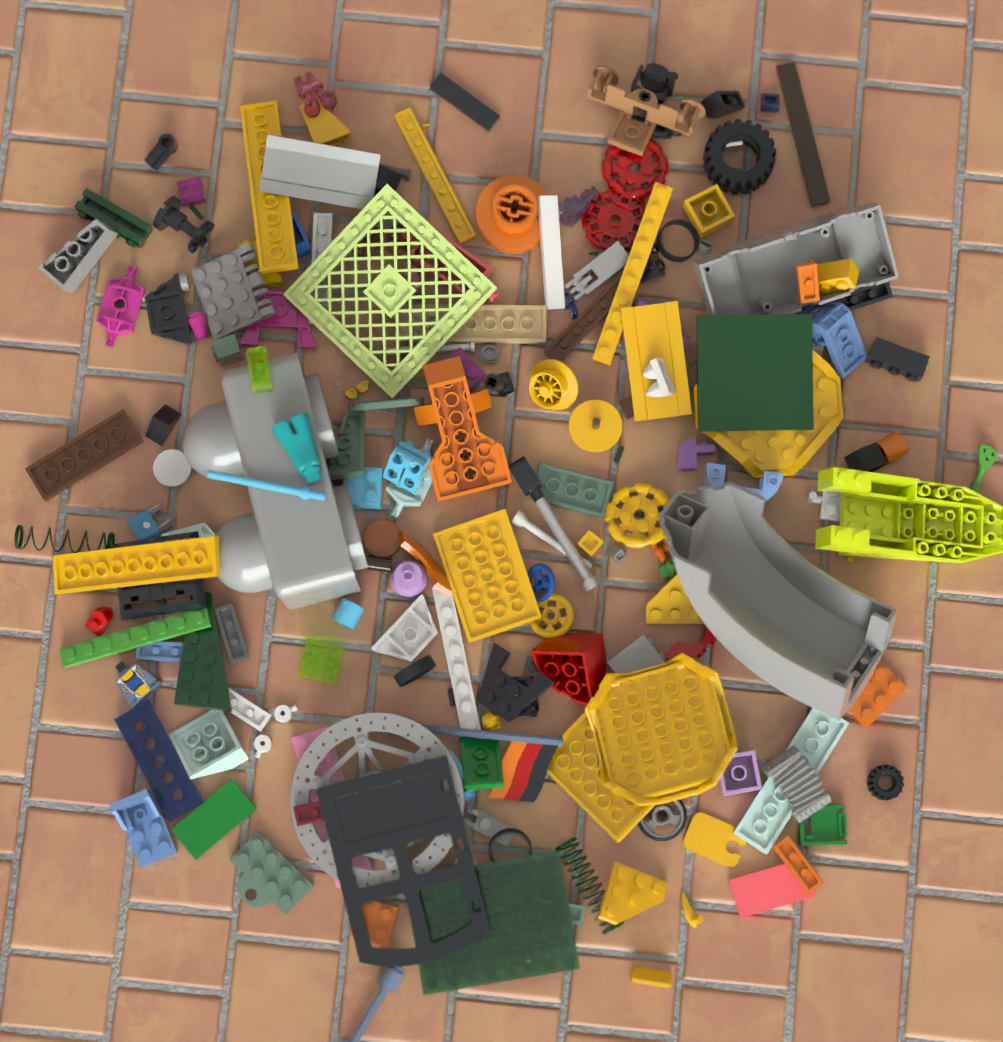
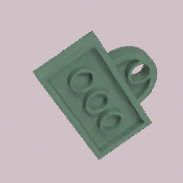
M258 831L230 859L244 873L240 878L238 891L242 900L250 906L263 907L274 902L287 915L314 887ZM249 889H254L257 892V897L254 900H249L246 897V892Z

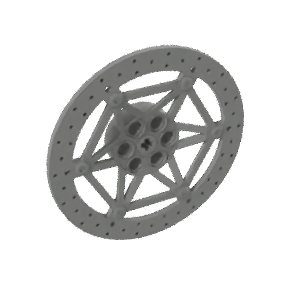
M365 713L343 719L323 731L309 745L296 768L290 796L291 815L296 834L310 858L323 871L337 880V869L329 838L323 842L316 831L314 823L297 826L293 807L310 803L311 789L317 790L320 787L344 782L330 780V778L357 751L359 752V778L386 771L383 770L371 748L409 758V761L399 767L438 758L440 755L447 756L463 818L464 789L457 764L443 742L429 729L414 720L390 713ZM379 731L397 734L414 742L420 748L416 753H411L370 741L368 733ZM353 736L356 744L324 776L315 775L324 757L339 743ZM365 752L375 766V771L366 772ZM447 779L442 780L444 792L450 791ZM451 835L436 836L426 850L411 861L415 874L429 872L441 862L453 845ZM393 849L382 850L383 854L377 852L364 854L365 856L385 861V870H369L352 865L357 887L365 888L400 878Z

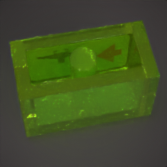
M267 347L246 349L250 384L254 394L274 391L270 356Z

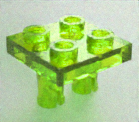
M307 639L297 676L336 686L345 648Z

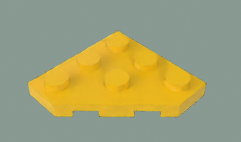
M678 573L646 603V624H704L686 595Z
M614 862L597 918L616 925L664 901L669 883L621 863Z

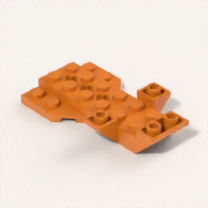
M460 356L422 365L432 402L413 408L418 426L438 424L442 442L428 464L437 501L440 502L512 483L503 445L481 433L478 428L475 413L492 407L488 388L469 392ZM459 431L466 434L462 441H459V438L455 439ZM463 450H466L467 452L470 451L468 459L460 457V454L463 453ZM468 468L475 470L471 478L468 475L465 476Z

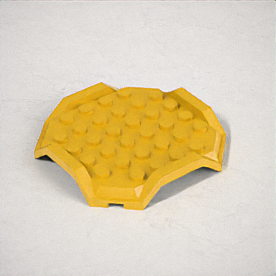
M813 349L814 430L701 432L734 458L752 478H763L764 471L784 473L783 476H794L811 459L843 419L840 377L830 364ZM696 384L692 389L693 402L695 407V429L698 430V406Z
M681 653L665 663L629 673L605 675L599 685V690L585 708L601 767L602 784L638 806L664 804L694 796L714 787L718 783L738 747L726 696L719 674L716 671Z

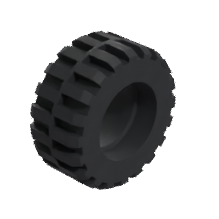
M735 119L734 123H731L729 120L724 123L723 127L719 125L715 132H712L709 136L703 154L704 171H707L708 179L714 180L713 185L718 184V186L723 187V192L727 193L730 190L733 191V195H738L741 191H743V195L749 194L750 190H758L760 185H764L768 177H770L776 162L775 142L773 138L769 139L770 133L767 130H761L762 126L760 124L753 125L751 124L752 121L747 119L746 122H741V119ZM742 140L744 145L750 147L757 157L755 166L746 171H737L730 168L722 158V152L729 142Z

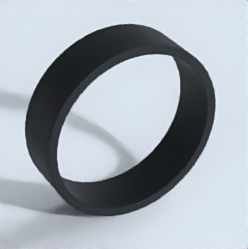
M681 219L671 220L661 228L657 235L658 250L666 259L672 262H684L697 251L699 247V234L691 223ZM670 225L685 227L694 239L693 252L685 257H677L670 254L662 243L664 228Z
M427 655L402 669L394 678L399 687H403L432 670L436 663L431 655Z
M505 828L494 834L489 843V858L498 870L506 873H515L521 871L529 864L532 857V845L529 837L523 831L516 828ZM506 834H515L525 839L530 848L525 861L513 867L499 864L491 853L492 846L499 837Z

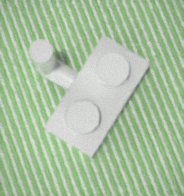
M814 491L809 493L807 496L808 502L821 504L820 520L839 521L841 494L822 492V496H817Z

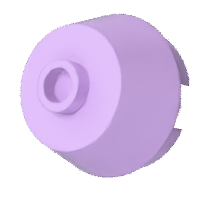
M404 559L393 566L389 580L391 587L396 593L401 596L412 597L420 594L425 589L428 574L425 567L419 561Z

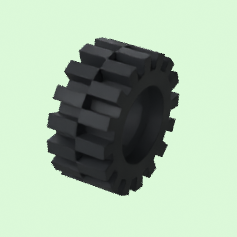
M888 764L875 767L867 777L869 792L871 791V795L879 800L896 798L902 792V787H904V777L901 776L900 770L898 771L895 766L892 767ZM882 775L890 776L893 781V785L889 790H883L878 785V780Z

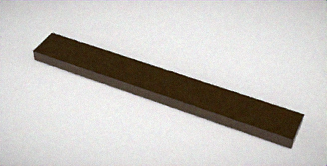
M795 62L777 65L776 70L811 207L830 203V198Z

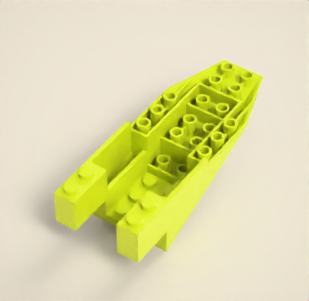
M838 467L818 472V491L841 494L840 526L831 525L816 529L815 549L838 551V556L965 563L1003 553V506L967 487Z

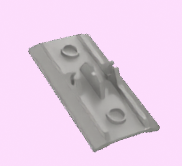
M267 134L259 191L364 209L374 198L381 154Z

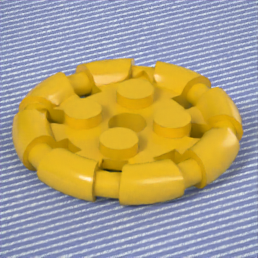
M638 482L634 483L635 485L629 487L626 485L617 490L612 495L613 499L607 504L605 510V522H608L607 529L611 536L618 542H623L625 546L631 548H645L644 546L657 544L664 538L661 527L656 528L657 524L660 523L658 508L663 507L664 509L670 501V498L662 489L654 488L653 484ZM637 492L638 496H633L630 498L629 494ZM649 494L654 496L653 500L648 499ZM619 503L623 504L621 509L617 508ZM637 512L645 514V517L641 520L634 518ZM620 519L622 523L617 525L615 521ZM628 531V532L631 533L632 535H630V536L628 537V536H626L625 534H626V532ZM646 532L649 533V537H641V534Z

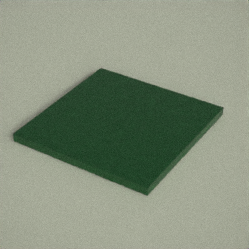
M812 314L696 316L698 432L814 430Z

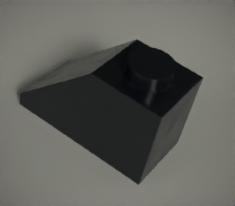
M715 91L701 101V104L706 109L705 115L707 118H720L745 108L739 91Z

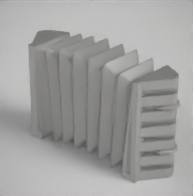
M792 746L762 766V769L767 777L774 778L773 783H777L776 787H781L780 791L785 792L784 797H789L787 802H791L789 807L793 808L791 814L800 823L830 803L831 799L828 793H823L826 788L820 787L823 781H817L819 775H814L815 769H808L810 763H804L806 758H800L801 752L795 746Z

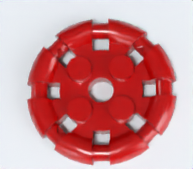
M651 138L642 156L629 151L623 153L621 148L610 145L604 154L605 159L602 160L601 165L603 178L608 182L607 186L610 189H617L614 193H617L618 196H621L623 190H626L625 192L630 194L629 197L634 195L640 199L647 198L652 193L655 182L663 185L666 182L665 177L669 172V163L667 156H664L662 152L663 148ZM656 155L657 160L653 162L651 157ZM612 159L617 160V165L612 163ZM632 164H638L640 166V170L638 172H633L630 170V166ZM653 171L659 173L657 177L652 176ZM617 174L619 179L615 180L613 176ZM647 183L648 188H642V186ZM626 184L632 185V190L625 189Z
M612 188L607 189L606 192H599L588 201V206L582 214V227L587 233L585 236L589 242L597 249L607 250L617 241L621 244L620 240L626 237L627 242L621 244L626 251L627 248L633 246L637 232L632 231L634 226L639 229L646 207L640 198L634 195L629 197L630 194L626 193V190H623L622 195L618 196L617 193H614L617 189ZM610 198L612 203L606 205L605 200ZM622 199H625V200H627V201H629V202H628V204H625V203L621 202V200H622ZM594 209L600 210L598 215L593 213ZM633 211H638L639 215L634 217ZM613 216H618L621 219V223L614 225L610 219ZM597 224L598 230L594 231L592 226ZM604 236L611 239L609 243L603 241Z

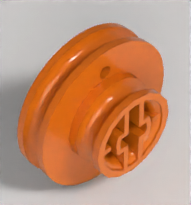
M520 175L503 176L489 183L481 192L476 204V226L483 240L492 248L508 254L525 253L540 245L539 220H537L539 216L538 196H548L545 189L536 181ZM512 210H517V213L512 214Z

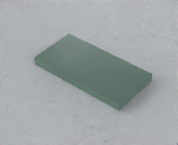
M544 463L539 464L537 478L543 486L540 490L549 505L601 519L605 518V510L609 503L613 481Z

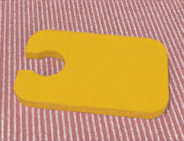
M701 812L693 816L683 840L685 848L728 867L737 865L741 856L730 854L726 850V844L734 840L739 845L745 847L746 842L733 834L736 829L735 826Z

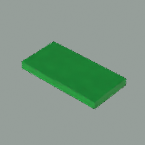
M231 779L171 830L194 859L197 860L257 808L234 780Z

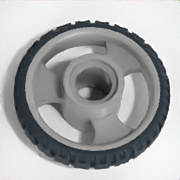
M682 800L673 801L680 811L679 815H672L671 810L663 804L655 805V809L651 813V820L644 822L642 818L638 823L642 833L655 841H668L677 837L684 829L687 821V811ZM659 810L666 812L667 818L665 821L657 819L656 814ZM672 823L675 826V829L668 834L654 833L657 825L664 826Z

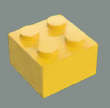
M718 184L683 202L682 208L691 224L697 230L699 239L734 221L735 215Z

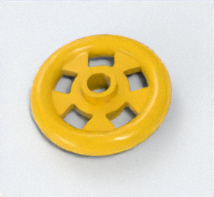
M553 593L546 601H537L538 606L544 608L542 612V619L530 622L533 631L547 639L559 637L567 633L574 620L573 607L568 599L560 594ZM548 601H557L556 607L548 606ZM565 608L566 616L561 617L559 610ZM550 613L555 614V617L553 619L548 618V615ZM541 621L548 625L545 630L539 626ZM558 622H560L562 627L558 630H555L553 628V625H556Z

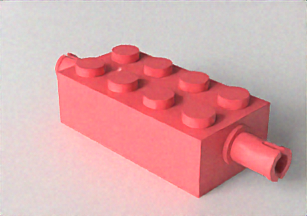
M436 229L486 278L491 276V267ZM403 232L401 235L405 240H407V232ZM410 232V234H411V242H420V241ZM414 245L411 255H421V245ZM424 245V255H434ZM424 258L425 268H435L434 258ZM411 259L413 264L421 268V259ZM438 259V268H448ZM438 271V281H448V271ZM426 272L435 279V272ZM452 272V281H462ZM452 284V292L462 294V284ZM465 284L466 293L470 288ZM495 291L488 299L493 302L499 292Z

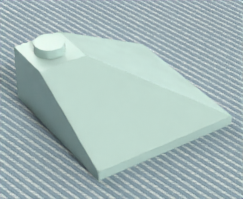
M212 709L169 734L190 779L232 769L249 759L222 710Z

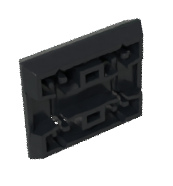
M195 531L113 544V548L199 538V533ZM204 578L117 588L121 621L207 608ZM193 595V600L166 605V600ZM161 601L160 606L136 609L131 607L133 603Z

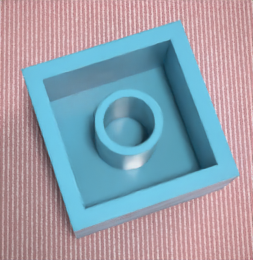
M365 467V475L343 478V485L347 484L353 508L381 510L383 468Z

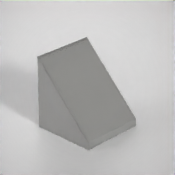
M615 544L606 551L618 564L627 556Z

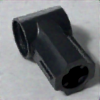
M168 133L162 134L158 139V143L144 161L154 170L158 171L167 158L178 149L175 138ZM166 141H172L170 147H164Z
M509 372L491 373L486 376L484 381L485 387L491 391L498 392L499 396L515 391Z

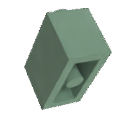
M235 334L213 341L214 347L211 348L213 356L217 363H221L222 367L244 360Z

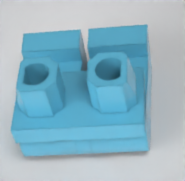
M409 440L407 442L400 441L391 453L382 477L396 485L400 482V487L415 494L423 484V476L431 459V452L426 449L422 451L416 449L415 444ZM390 472L397 473V477L390 475ZM410 480L414 482V486L408 485L406 481Z

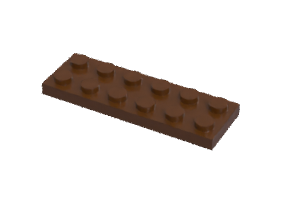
M122 409L28 466L25 470L46 502L144 441L125 410Z

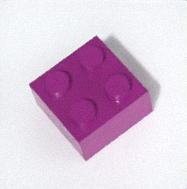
M200 177L177 181L182 207L206 202Z

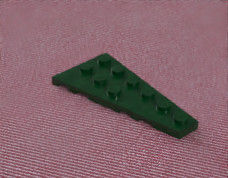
M205 592L206 605L209 610L212 627L187 633L184 636L174 705L233 712L211 592Z

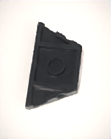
M176 273L168 282L161 284L157 290L145 296L150 330L152 335L191 345L192 339L183 290L180 285L179 273Z

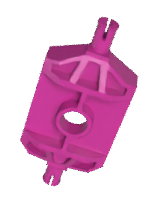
M129 266L127 276H124V278L108 280L96 322L108 331L109 335L106 346L113 347L117 335L134 333V325L142 298L146 294L145 289L134 281L137 270L134 266ZM119 300L125 302V306L122 309L115 308V304Z

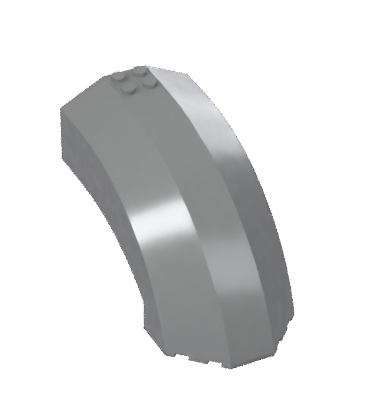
M731 482L723 483V486L714 488L712 485L697 487L695 491L686 492V490H678L661 511L658 519L684 591L702 621L733 656L764 681L790 697L839 720L854 705L873 675L890 642L897 609L841 583L793 549L763 518L766 498Z

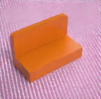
M809 258L807 263L796 265L799 302L801 304L820 301L817 264Z

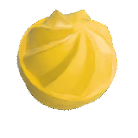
M487 712L482 717V726L487 731H495L501 726V718L494 712Z

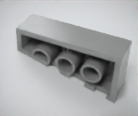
M95 219L77 234L78 236L65 243L62 249L57 253H53L45 263H41L37 268L63 290L74 293L118 235L115 230L101 220Z

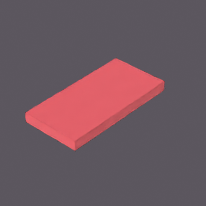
M785 864L728 880L740 918L816 896L814 891L809 895L805 892Z

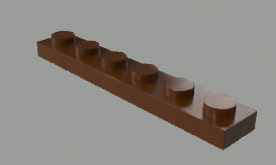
M623 272L544 350L548 357L562 361L608 315Z

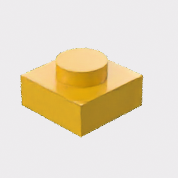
M588 530L577 546L592 557L604 541Z

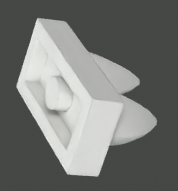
M663 358L651 360L642 375L649 379H657V381L649 387L646 395L650 397H665L675 394L676 391Z

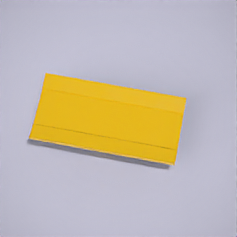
M678 301L621 308L635 421L691 415L692 410ZM655 358H663L676 391L671 396L650 397L646 395L649 387L657 379H649L642 374L646 366L650 364V361Z

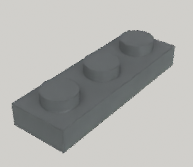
M230 603L215 608V614L230 663L235 664L250 659L234 604Z

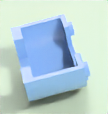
M706 463L702 473L703 485H712L713 488L723 486L726 465ZM764 471L763 478L759 479L758 489L742 488L766 498V505L780 487L784 473Z

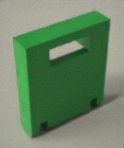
M826 805L810 816L811 836H804V820L799 823L800 846L846 845L847 840L839 841V837H847L846 813H837V809L843 810L845 805Z

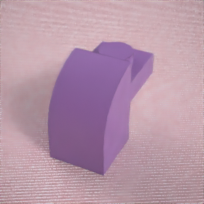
M696 438L686 440L677 453V472L696 471L698 468L697 456L714 455L716 452L715 444H710V442L706 441L696 445Z

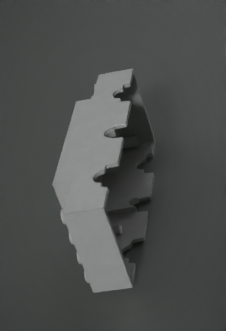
M869 202L836 214L830 212L725 247L724 251L692 261L708 315L795 314L801 312V308L807 305H822L849 296L851 292L858 288L879 285L899 278L881 206L874 202ZM809 258L816 264L852 258L860 269L856 288L829 293H821L819 291L820 301L801 304L799 302L796 265L807 263Z

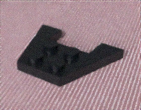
M493 643L477 701L504 720L510 722L554 685L555 682L542 673L537 672L527 688L501 670L511 653L498 644Z

